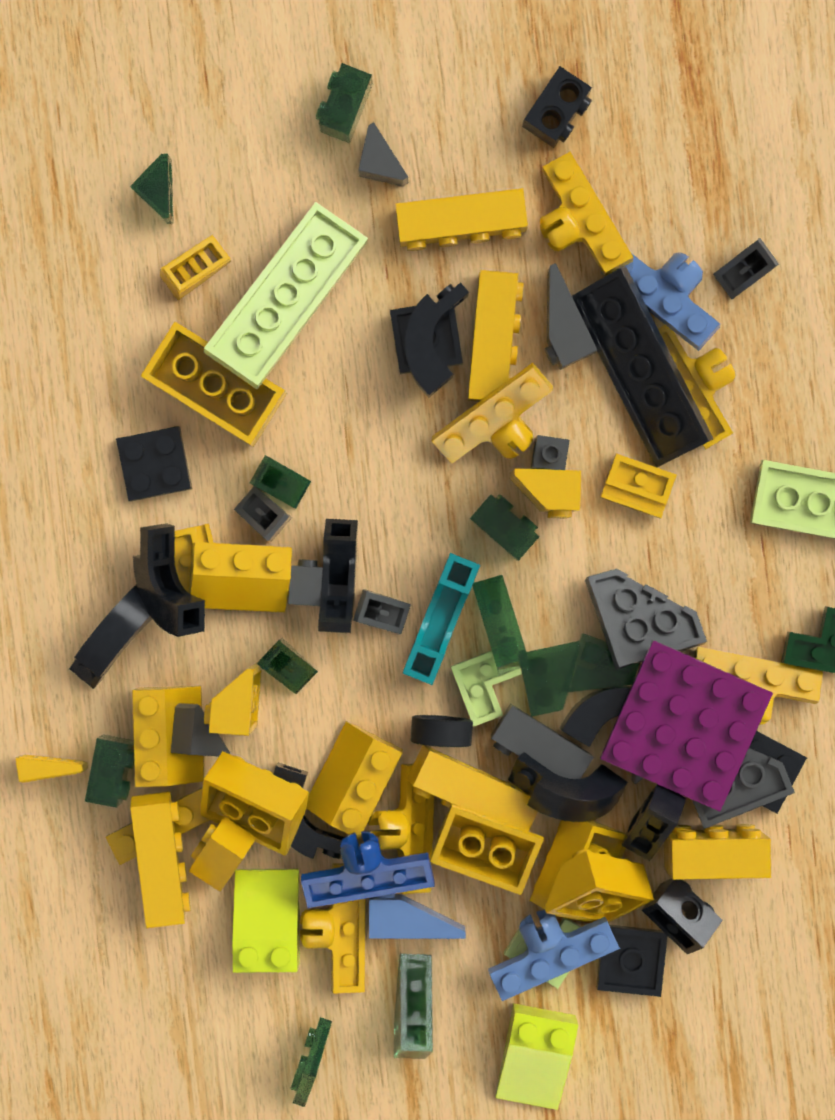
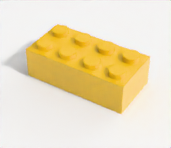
M174 321L141 374V377L254 447L286 397L287 392L266 378L259 388L255 389L204 353V347L208 343L206 340Z

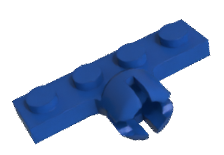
M362 831L364 843L360 844V846L356 833H352L346 836L340 845L344 866L301 874V884L307 907L313 908L435 887L429 854L427 852L387 859L382 856L378 838L373 833Z

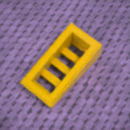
M212 234L160 269V277L175 298L180 300L229 264L231 258ZM209 248L218 261L212 263L204 251ZM198 256L206 266V269L202 270L194 258ZM186 264L195 274L192 278L183 267ZM175 272L180 275L184 281L183 284H180L174 276Z
M26 754L20 755L15 759L18 779L21 783L78 774L88 769V763L82 760Z

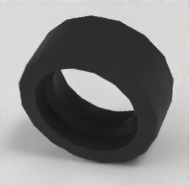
M415 715L412 716L410 740L413 743L428 746L469 747L472 743L473 721L452 716Z

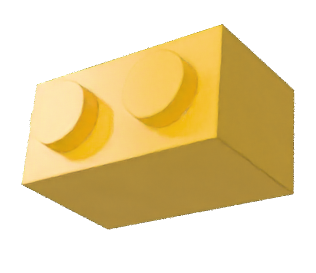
M224 816L218 827L214 824L210 825L202 837V841L199 842L190 857L195 859L190 867L189 872L221 892L257 837Z

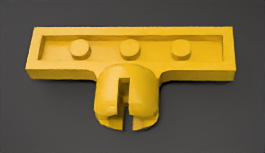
M571 151L542 166L543 173L561 201L559 208L542 216L539 221L543 237L545 239L548 238L550 241L547 244L554 251L559 252L575 242L585 243L604 276L633 262V255Z
M664 325L658 330L714 438L703 444L706 450L733 434L732 429L714 401L713 395L716 391L734 381L736 376L735 370L729 364L719 371L713 372V368L727 360V356L719 348H714L696 359H691L674 331Z
M531 363L432 436L431 442L451 464L485 441L492 443L504 458H515L519 455L515 451L516 447L524 452L533 442V431L521 419V414L553 391V386L535 364Z
M697 647L695 650L694 658L773 693L759 725L766 724L771 719L773 701L776 697L817 704L820 701L823 671L703 647Z
M401 764L399 807L395 810L374 812L368 821V825H379L382 830L368 832L377 836L381 850L397 849L398 857L428 852L431 860L434 795L427 799L413 792L414 786L407 780L413 764ZM431 887L401 892V894L428 893L431 892Z
M332 863V869L344 866V863ZM365 899L331 904L327 909L304 910L301 913L299 922L303 928L299 930L301 943L306 949L328 948L331 950L332 993H364Z

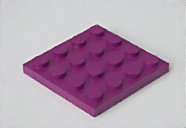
M652 640L600 759L720 812L773 693Z

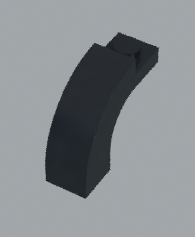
M461 282L455 288L452 284L444 288L436 296L439 299L437 303L426 294L415 307L407 324L405 333L406 361L413 379L428 398L451 380L454 375L437 355L433 344V335L439 322L468 297L469 292Z
M326 519L323 577L318 631L351 633L355 596L358 520Z
M165 523L141 527L140 555L133 556V567L137 588L147 612L160 628L176 637L204 632L205 600L188 593L182 586L176 572L174 558L175 526Z
M137 584L119 601L94 630L74 657L75 661L69 668L93 689L102 681L128 644L152 620L140 597Z
M611 686L588 694L570 710L560 729L590 747L601 727L607 721L619 715L631 687Z
M525 752L517 758L508 778L511 783L531 796L527 804L529 807L546 816L571 822L591 821L607 814L618 803L628 783L603 764L588 777L581 779L565 778L553 773Z
M278 762L273 774L287 782L296 783L303 788L308 772ZM304 814L291 847L314 859L317 847L323 849V854L340 859V845L345 837L319 829Z

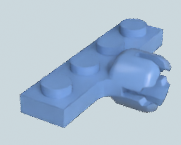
M674 253L661 269L653 270L633 255V262L626 265L649 312L699 351L720 328V323L689 298V294L702 281L703 271L694 260L688 265L685 261L689 256L683 253Z
M545 910L536 912L542 925L539 928L536 927L531 914L521 921L519 929L527 945V950L488 969L501 1000L509 999L620 949L606 917L568 933L561 930L555 915L547 914Z

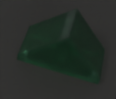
M167 153L161 154L130 187L167 224H174L172 159Z
M266 455L250 481V484L295 509L311 483L307 478Z
M283 638L279 639L257 662L263 670L295 694L318 672Z

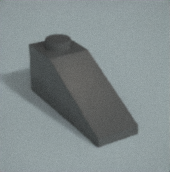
M555 263L550 265L548 269V347L545 348V352L552 365L558 364L559 369L562 370L595 354L597 348Z

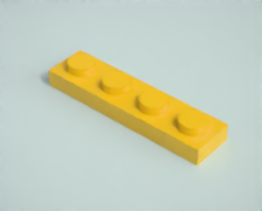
M203 787L174 801L178 802L179 821L174 822L175 833L181 832L183 834L209 821V819L200 815ZM132 823L105 837L119 866L137 857Z

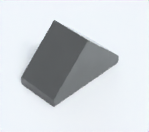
M373 122L368 126L358 170L359 177L405 186L409 183L408 175Z
M759 238L713 275L729 297L733 299L773 270L779 263L761 238Z
M255 485L234 509L264 539L270 542L274 540L292 519L288 513Z
M363 589L353 621L402 634L411 604Z
M179 703L175 707L171 753L219 757L222 751L230 754L219 734L209 733V724H204V711L199 704Z

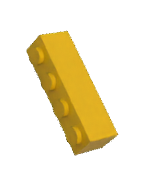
M524 188L395 203L400 247H407V251L426 249V244L439 243V247H451L458 245V240L470 239L471 243H483L490 241L489 236L502 235V238L505 240L522 237L521 233L526 232L528 228Z
M480 270L467 401L479 402L511 379L509 378L510 365H516L518 346H512L513 333L519 334L521 314H515L516 301L522 302L524 282H518L519 273Z
M422 745L407 777V780L414 786L412 791L420 796L430 799L431 795L441 798V804L448 808L454 804L529 831L538 811L527 805L531 796L517 786L426 745Z
M170 792L132 796L130 810L146 929L185 924V912L191 911L189 892L183 893L182 882H187L185 862L179 863L178 852H183L182 833H175L174 822L179 821L178 802L171 801Z

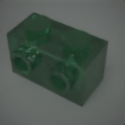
M343 63L340 66L339 72H332L327 89L331 90L327 102L322 101L316 114V119L320 120L319 127L321 133L351 143L373 86L372 74Z
M490 494L469 520L516 561H519L540 537L535 533L538 527L525 515L520 519L510 511L514 506L502 495L499 494L495 498Z
M104 734L96 739L85 802L117 808L123 800H127L131 782L127 781L129 768L133 769L135 764L134 740Z

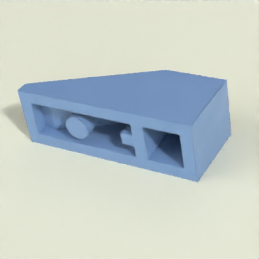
M389 894L369 898V939H466L464 925L402 894Z

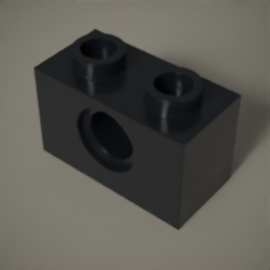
M672 878L659 885L653 894L654 900L647 903L641 910L687 955L704 948L723 921L715 913L711 905L703 902L692 891L687 882L673 880Z

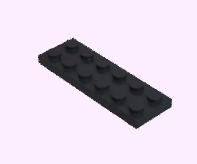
M624 266L572 295L597 348V352L655 466L659 467L713 440L714 438L627 267Z

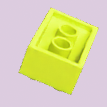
M236 869L232 938L233 973L297 972L300 965L299 869Z
M513 1003L495 1098L558 1110L573 1057L579 1024L576 1015Z

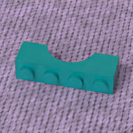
M452 553L449 554L404 666L403 674L433 685L480 564Z

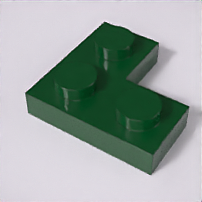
M824 607L819 637L787 631L781 663L835 673V608Z

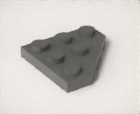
M614 569L589 576L585 579L616 670L642 663L652 640L677 651L704 645L707 642L696 611L687 606L682 607L667 599L668 596L646 584L643 586L628 577V574L621 570Z
M749 748L720 812L697 801H692L705 829L795 792L781 761Z

